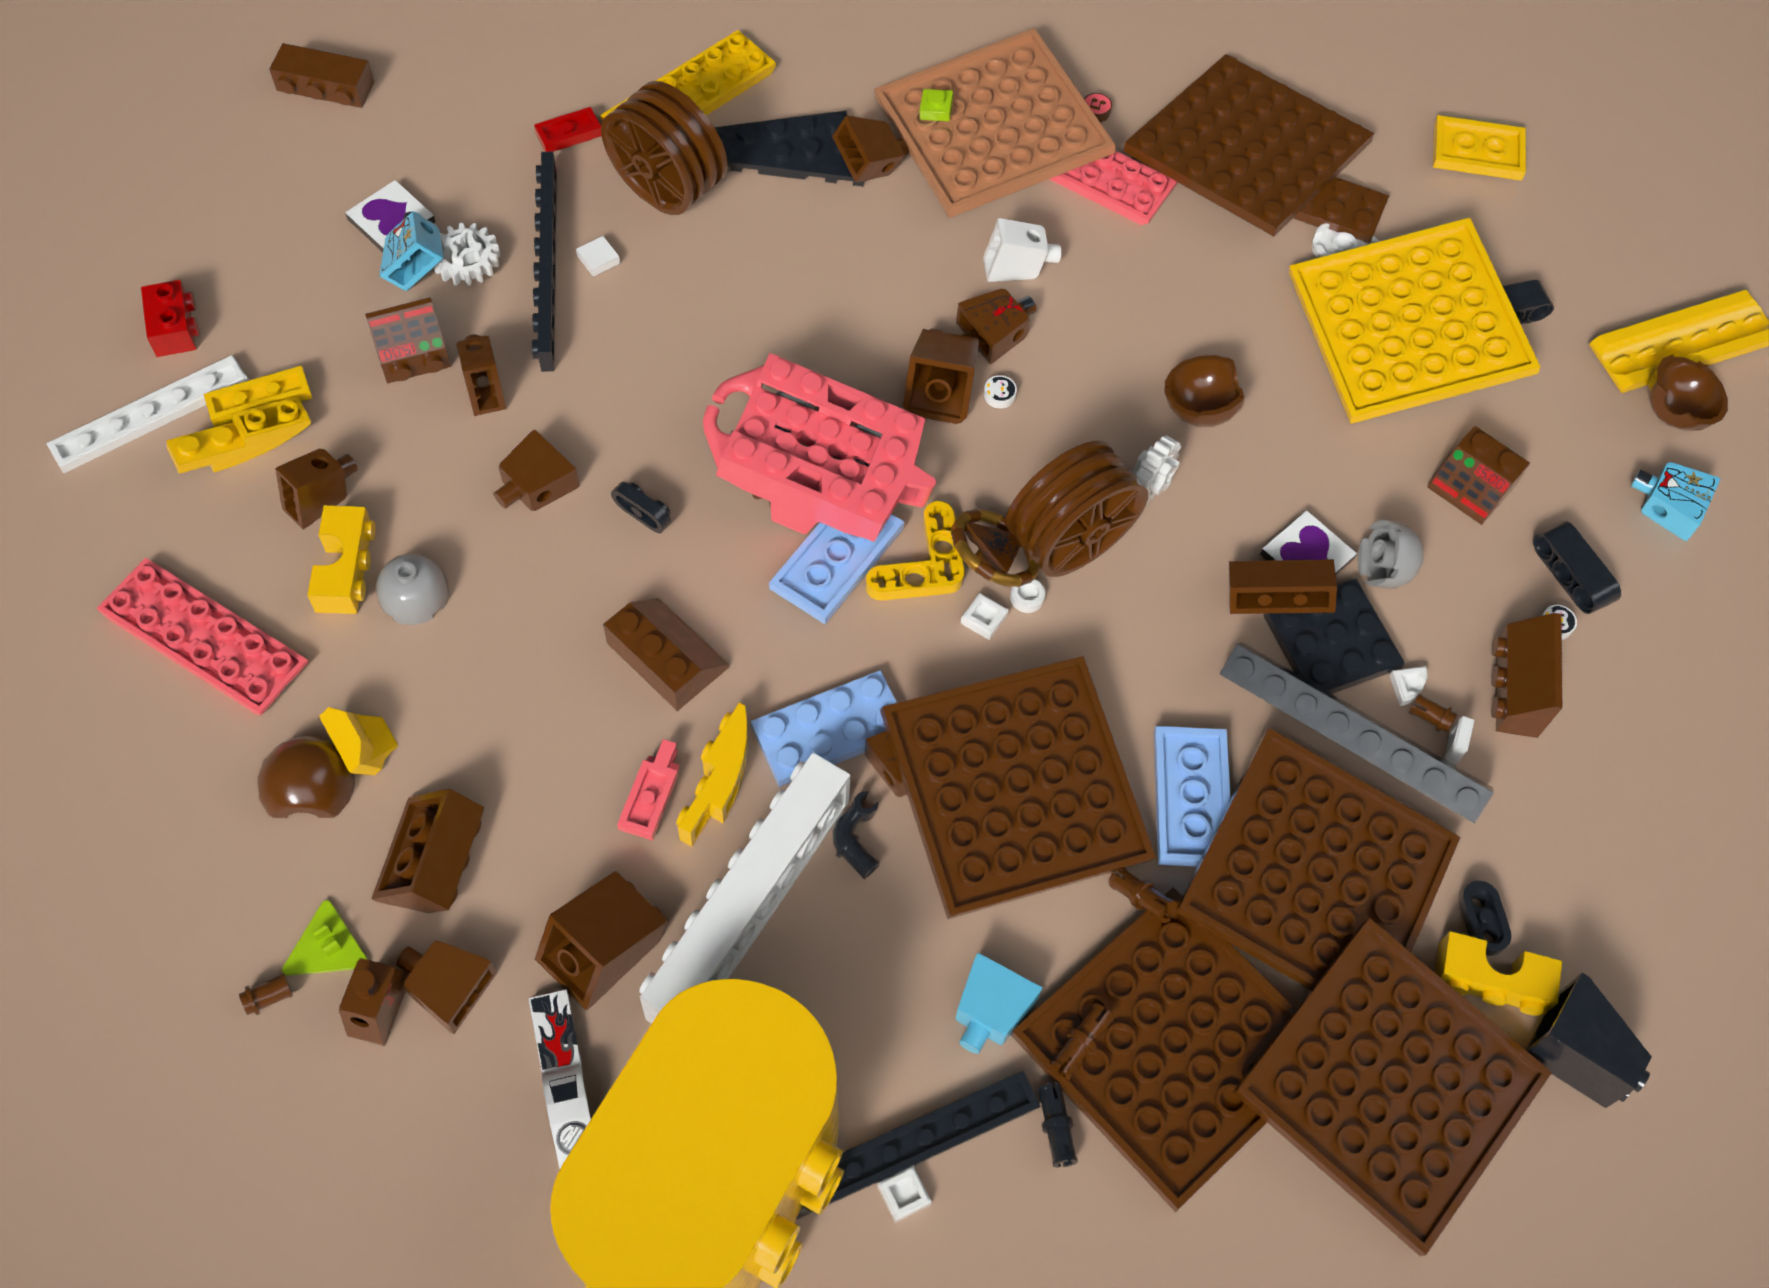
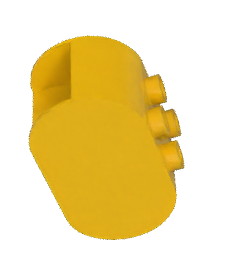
M720 979L700 983L682 991L661 1009L562 1164L553 1185L550 1202L553 1233L565 1260L584 1282L586 1288H759L762 1281L774 1288H781L792 1271L803 1247V1244L796 1240L800 1231V1226L795 1224L796 1217L804 1206L821 1215L833 1198L844 1174V1170L837 1167L843 1150L836 1147L839 1135L836 1064L829 1040L815 1017L788 994L762 983L741 979Z

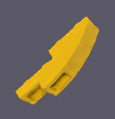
M296 396L232 413V423L166 440V447L179 474L209 465L213 473L239 465L278 447L311 425V420L299 397Z
M738 703L733 713L727 712L719 726V731L721 732L715 741L710 740L704 747L701 760L703 761L705 776L702 777L697 785L695 800L690 807L686 805L677 818L676 825L678 826L679 839L693 847L711 817L724 824L739 793L745 773L748 752L746 708L741 703Z

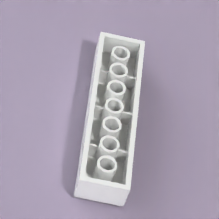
M812 753L806 762L800 761L790 777L791 784L786 791L780 790L775 795L770 805L772 811L765 820L759 819L753 826L749 834L750 842L744 850L739 848L734 853L728 864L730 870L723 880L717 879L712 884L706 895L708 901L702 910L696 909L693 911L685 924L684 929L687 930L679 942L674 940L668 946L662 957L663 965L656 974L651 972L642 983L639 990L641 993L640 1000L645 1019L648 1022L652 1023L661 1009L682 991L700 983L729 979L826 838L836 820L848 806L850 792L849 773L815 753Z

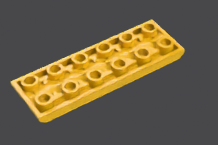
M736 30L656 81L667 83L679 89L696 103L707 116L771 75L776 67V62L743 33ZM627 99L601 114V119L603 120L610 112L614 111L621 103L627 101Z
M1743 290L1602 334L1592 340L1589 346L1622 394L1649 385V379L1663 358L1672 354L1673 357H1685L1696 363L1700 361L1704 365L1707 364L1709 366L1768 347L1769 320L1748 290Z

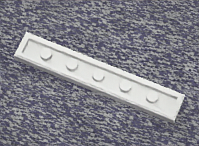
M231 355L46 444L62 472L66 473L205 406L204 393L249 380L235 357Z

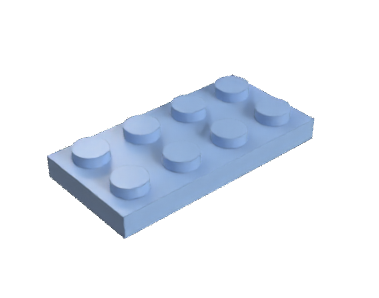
M891 514L875 542L844 533L820 522L769 582V589L818 621L826 624L904 529V521Z
M880 670L751 721V729L778 787L792 782L790 777L800 761L806 762L812 753L833 765L865 753L866 739L886 731L880 713L881 708L897 702Z
M1156 726L1153 735L1158 865L1197 867L1230 802L1227 729Z

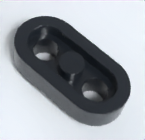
M620 482L611 491V497L624 512L650 530L660 534L671 524L669 508L660 500L654 501L646 496L635 483Z
M1478 880L1469 883L1459 895V906L1470 937L1485 940L1483 933L1489 934L1493 939V943L1487 941L1486 955H1498L1510 944L1512 938L1499 893L1488 882ZM1472 899L1479 900L1482 907L1475 906Z

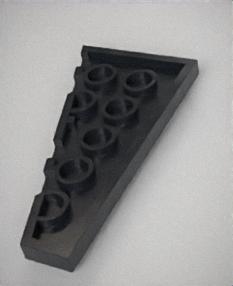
M847 111L714 127L724 146L727 166L730 167V171L742 172V168L758 170V174L803 180L812 176L825 178V182L836 183L837 180L853 181V186L863 187L864 181H854L832 137L845 116H848Z

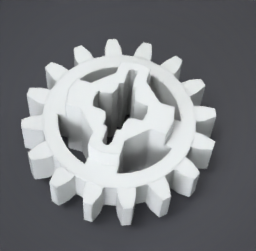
M460 223L459 229L454 230L451 226H448V233L446 235L440 233L443 259L434 266V271L436 274L441 273L443 281L452 278L454 285L457 286L461 280H465L466 285L471 286L472 279L482 283V275L492 276V267H499L498 257L501 256L499 245L496 242L495 235H489L486 227L478 231L475 223L470 228H465L464 224Z
M1167 435L1162 436L1160 441H1156L1154 447L1150 446L1147 451L1144 450L1140 454L1132 471L1137 480L1148 490L1147 504L1150 499L1153 500L1155 494L1159 496L1161 491L1167 490L1180 465V462L1176 460L1181 449L1180 443Z

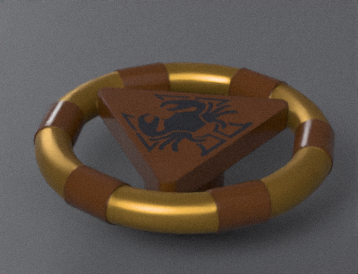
M972 509L962 512L955 519L951 530L954 548L974 572L988 581L1008 587H1021L1030 584L1037 577L1040 570L1039 564L1030 557L1028 549L1025 548L1023 550L1028 563L1026 571L1007 574L1021 544L1017 541L1016 536L1007 529L1006 517L1004 515L984 509ZM975 522L990 523L995 525L999 529L975 524ZM965 532L969 540L979 548L975 554L968 546Z

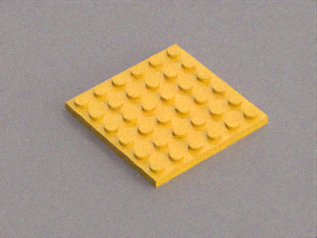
M1470 217L1289 266L1290 278L1350 424L1539 373L1541 366Z

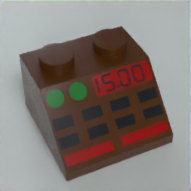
M431 297L365 314L387 384L405 381L411 377L435 373L451 367Z
M1474 426L1456 446L1427 488L1483 525L1518 484L1530 462L1477 426Z

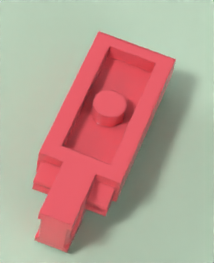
M663 739L656 757L648 756L646 760L642 761L619 818L618 830L653 841L678 778L680 766L674 763L678 753L676 749L677 743Z

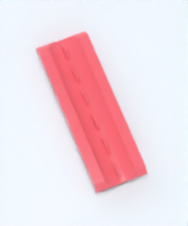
M1117 151L1114 154L1050 178V180L1140 225L1150 222L1164 200L1177 185L1175 180Z
M146 557L97 607L98 611L107 619L256 715H262L276 700L282 690L308 663V660Z

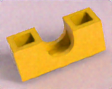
M327 505L323 507L318 534L326 553H341L342 556L333 564L313 565L307 596L315 613L357 614L359 601H364L365 599L364 571H369L371 565V555L368 550L369 541H374L376 534L375 522L370 520L366 507Z
M1449 931L1438 943L1434 973L1461 996L1469 994L1481 997L1483 1002L1490 1005L1501 1006L1507 1004L1518 1007L1522 1013L1533 1016L1545 1015L1558 1004L1562 970L1561 960L1524 951L1512 962L1511 975H1504L1498 973L1489 965L1486 959L1487 941Z

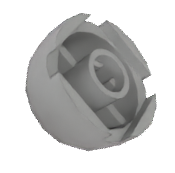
M1379 520L1369 527V529H1373V532L1369 538L1363 537L1358 553L1360 575L1366 574L1368 580L1364 582L1370 586L1394 589L1410 583L1419 572L1424 561L1420 537L1409 526L1399 522Z
M418 554L400 555L390 560L379 573L376 583V591L381 609L400 624L417 625L430 621L434 618L433 614L440 607L443 610L449 596L447 581L442 570L433 560Z

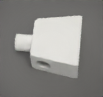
M998 218L983 256L987 282L1035 279L1038 277L1044 262L1059 263L1061 246L1059 244L1047 243L1045 228L1041 225Z

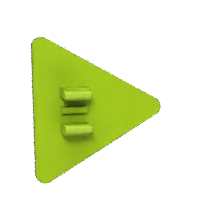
M325 900L319 906L282 967V972L286 976L354 970L359 958H367L331 902Z

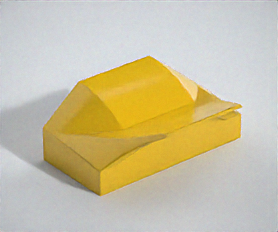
M328 707L319 715L350 773L375 776L382 770L385 759L398 747L383 717L360 715Z

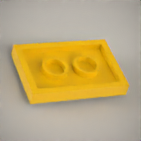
M1437 115L1434 122L1433 168L1522 181L1526 173V128Z

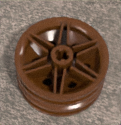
M661 81L646 83L637 92L632 94L627 101L621 103L614 111L610 112L602 121V141L614 168L635 194L660 212L669 215L684 213L703 194L707 193L714 185L721 181L726 174L727 157L716 129L696 103L672 85Z
M1098 440L1086 442L1052 460L1028 481L1009 507L1006 515V527L1016 536L1021 546L1028 549L1030 557L1039 564L1040 569L1045 575L1049 577L1067 575L1097 559L1128 532L1140 517L1147 504L1148 490L1137 480V477L1130 469L1125 468L1124 462L1118 455L1114 454L1113 449L1108 443Z

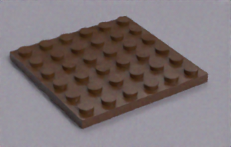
M1225 54L1125 142L1123 152L1274 237L1372 142L1374 133L1337 114L1335 111L1322 106L1311 98L1294 91L1285 84L1279 83L1262 72L1238 61L1236 58Z
M1084 656L881 708L880 713L947 919L1116 872V869H1126L1151 862L1156 858Z
M1268 728L1264 732L1178 905L1177 913L1311 990L1361 924L1368 918H1371L1408 951L1412 952L1461 837Z
M1174 887L1165 894L1166 897L1174 900L1178 905L1183 897ZM1146 911L1012 1030L1011 1036L1055 1083L1061 1084L1062 1091L1176 1213L1267 1124L1263 1118L1236 1096L1233 1091L1296 1009L1229 942L1179 913H1176L1173 918L1164 912L1171 921L1162 923L1157 917ZM1093 1004H1100L1105 1008L1096 1021L1099 1022L1107 1010L1114 1016V1020L1095 1042L1097 1048L1094 1052L1084 1057L1070 1080H1065L1059 1074L1067 1065V1061L1063 1063L1056 1073L1049 1067V1063L1067 1043V1035L1070 1030L1078 1028Z
M1368 918L1354 933L1233 1093L1419 1256H1424L1432 1248L1552 1072L1377 923Z

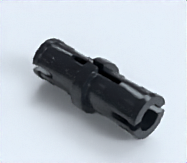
M1048 1083L1037 1088L1045 1120L1041 1124L1042 1130L1048 1135L1053 1167L1060 1168L1062 1162L1063 1168L1078 1163L1071 1129L1074 1126L1073 1119L1067 1115L1061 1084L1055 1083V1088H1052V1083Z

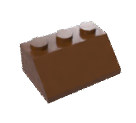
M659 598L630 602L603 624L607 644L676 711H679L729 668V664Z
M1551 613L1509 623L1499 636H1495L1491 652L1492 656L1496 657V666L1492 672L1491 684L1493 687H1496V697L1492 702L1491 716L1496 718V732L1538 738L1563 708L1561 614Z
M450 788L409 797L371 899L379 903L424 913L450 910L458 895L457 886L462 872L470 860L469 852L474 837L480 831L481 817L485 807Z

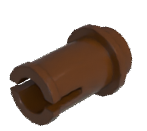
M1420 693L1414 702L1427 708V711L1412 705L1408 712L1437 727V732H1440V730L1448 732L1458 715L1452 712V707L1447 709Z
M284 973L253 988H250L249 985L245 986V991L239 993L240 1001L247 1015L254 1012L256 1015H259L261 1009L288 997H293L292 990Z

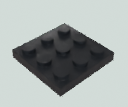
M1356 578L1337 584L1336 609L1334 613L1263 614L1293 672L1331 694L1384 676L1393 670L1402 669L1405 664Z

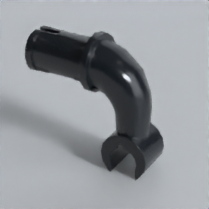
M868 791L860 792L856 795L852 807L836 820L832 831L833 844L837 850L836 856L838 858L843 857L864 880L880 864L858 842L859 836L854 834L856 825L860 821L867 822L871 820L878 807L877 802L871 808H862L861 803L866 800Z

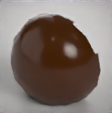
M1672 354L1662 359L1649 379L1647 392L1651 407L1657 417L1669 426L1684 431H1700L1722 421L1728 411V397L1723 384L1714 372L1708 368V365H1704L1700 361L1696 363L1685 357H1673Z
M1217 355L1196 356L1182 361L1174 367L1165 380L1164 393L1170 409L1182 421L1196 427H1215L1230 421L1242 409L1245 402L1243 390L1239 388L1235 363L1230 358Z
M300 736L279 744L263 760L257 782L259 801L272 818H288L293 813H309L316 815L318 818H334L340 814L351 799L355 786L354 774L349 772L334 744L315 736Z

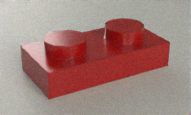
M591 106L534 124L535 133L545 152L561 150L601 137V125Z

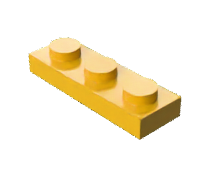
M302 365L203 394L214 427L233 422L232 413L296 396L299 397L301 402L313 398Z

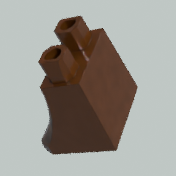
M932 328L930 330L922 329L910 355L903 401L904 409L926 419L953 424L962 423L968 414L979 339L965 334L960 336L944 333L942 330Z

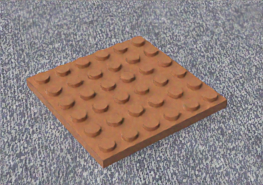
M1035 28L874 89L876 100L900 139L906 142L908 152L949 218L1115 153V143ZM923 89L953 90L954 100L950 121L920 120L919 110Z

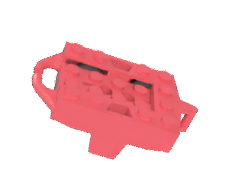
M769 353L764 365L727 379L713 393L712 400L717 404H723L728 395L738 391L746 393L750 398L735 431L733 430L730 434L722 432L717 426V417L720 410L716 406L708 405L705 410L703 428L717 466L716 476L725 479L744 491L770 501L771 520L797 532L807 534L817 522H821L844 533L875 542L897 503L924 507L936 485L934 477L914 465L925 418L777 355ZM764 384H766L770 387L780 390V392H777L775 394L763 389L762 387Z

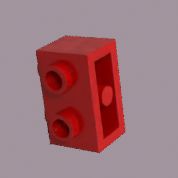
M181 280L142 286L141 295L146 337L156 357L196 350L195 336H199L200 333L196 318L192 317L191 311L196 310L192 292L185 291Z

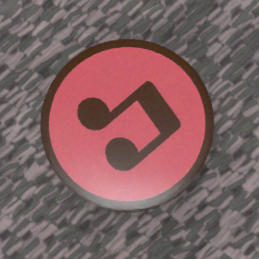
M1091 93L1084 98L1099 122H1103L1110 117L1112 101L1108 96L1101 93Z

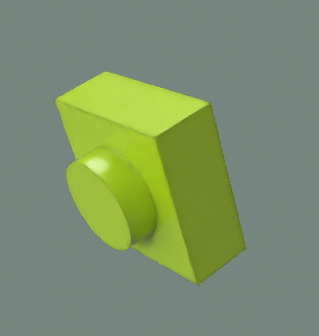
M923 89L919 110L920 120L950 121L954 100L953 90Z

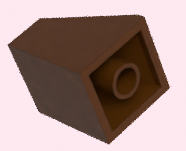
M614 871L549 915L534 960L565 990L567 989V992L587 1011L659 943L668 920L657 907L651 905L636 890L632 883L626 881L617 871Z

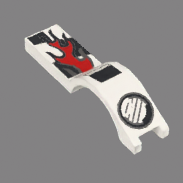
M567 989L528 998L542 1071L546 1107L560 1168L591 1120L583 1079V1067Z

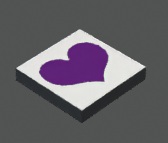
M396 180L345 212L347 220L382 253L385 238L403 221L405 213L414 211L431 223H436L434 215Z
M1305 511L1262 548L1260 555L1267 561L1334 559L1335 573L1337 575L1355 559L1357 553L1313 515Z

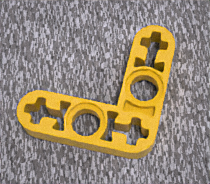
M935 501L928 504L924 510L923 527L929 561L873 567L866 575L865 588L871 598L875 600H893L942 595L957 592L961 588L964 579V566L962 558L954 548L951 536L955 516L949 504L943 501ZM935 514H940L941 519H943L942 530L937 531L938 525L936 518H934ZM939 541H946L952 545L953 549L950 552L941 553L935 549L934 545ZM950 563L949 570L950 575L953 576L952 581H947L946 576H943L944 564ZM916 573L924 578V582L921 585L912 586L906 582L905 578L909 574ZM895 576H900V587H896ZM882 578L886 586L880 588L876 580Z

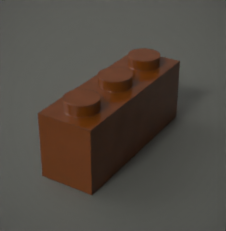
M282 43L269 68L277 91L359 108L363 107L374 84L368 60Z
M1334 559L1229 561L1230 614L1335 612L1337 582Z

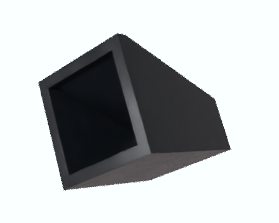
M1584 973L1578 975L1559 991L1558 1004L1544 1015L1526 1048V1051L1548 1068L1552 1075L1604 1108L1609 1107L1618 1100L1624 1102L1633 1090L1639 1092L1650 1076V1072L1646 1068L1652 1056L1592 979Z

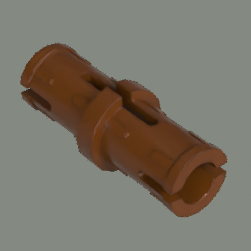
M1125 868L1116 869V872L1122 875L1123 878L1114 872L1111 874L1109 886L1127 897L1132 906L1139 910L1145 909L1162 923L1171 921L1164 912L1173 918L1175 917L1178 904L1158 892L1152 882L1140 880Z
M1097 1003L1092 1005L1091 1010L1078 1028L1070 1030L1067 1035V1043L1049 1063V1067L1056 1073L1063 1063L1067 1061V1065L1059 1074L1061 1078L1065 1080L1071 1079L1072 1074L1087 1054L1091 1055L1097 1048L1095 1042L1108 1025L1113 1022L1114 1016L1109 1010L1101 1017L1099 1022L1096 1021L1105 1008Z

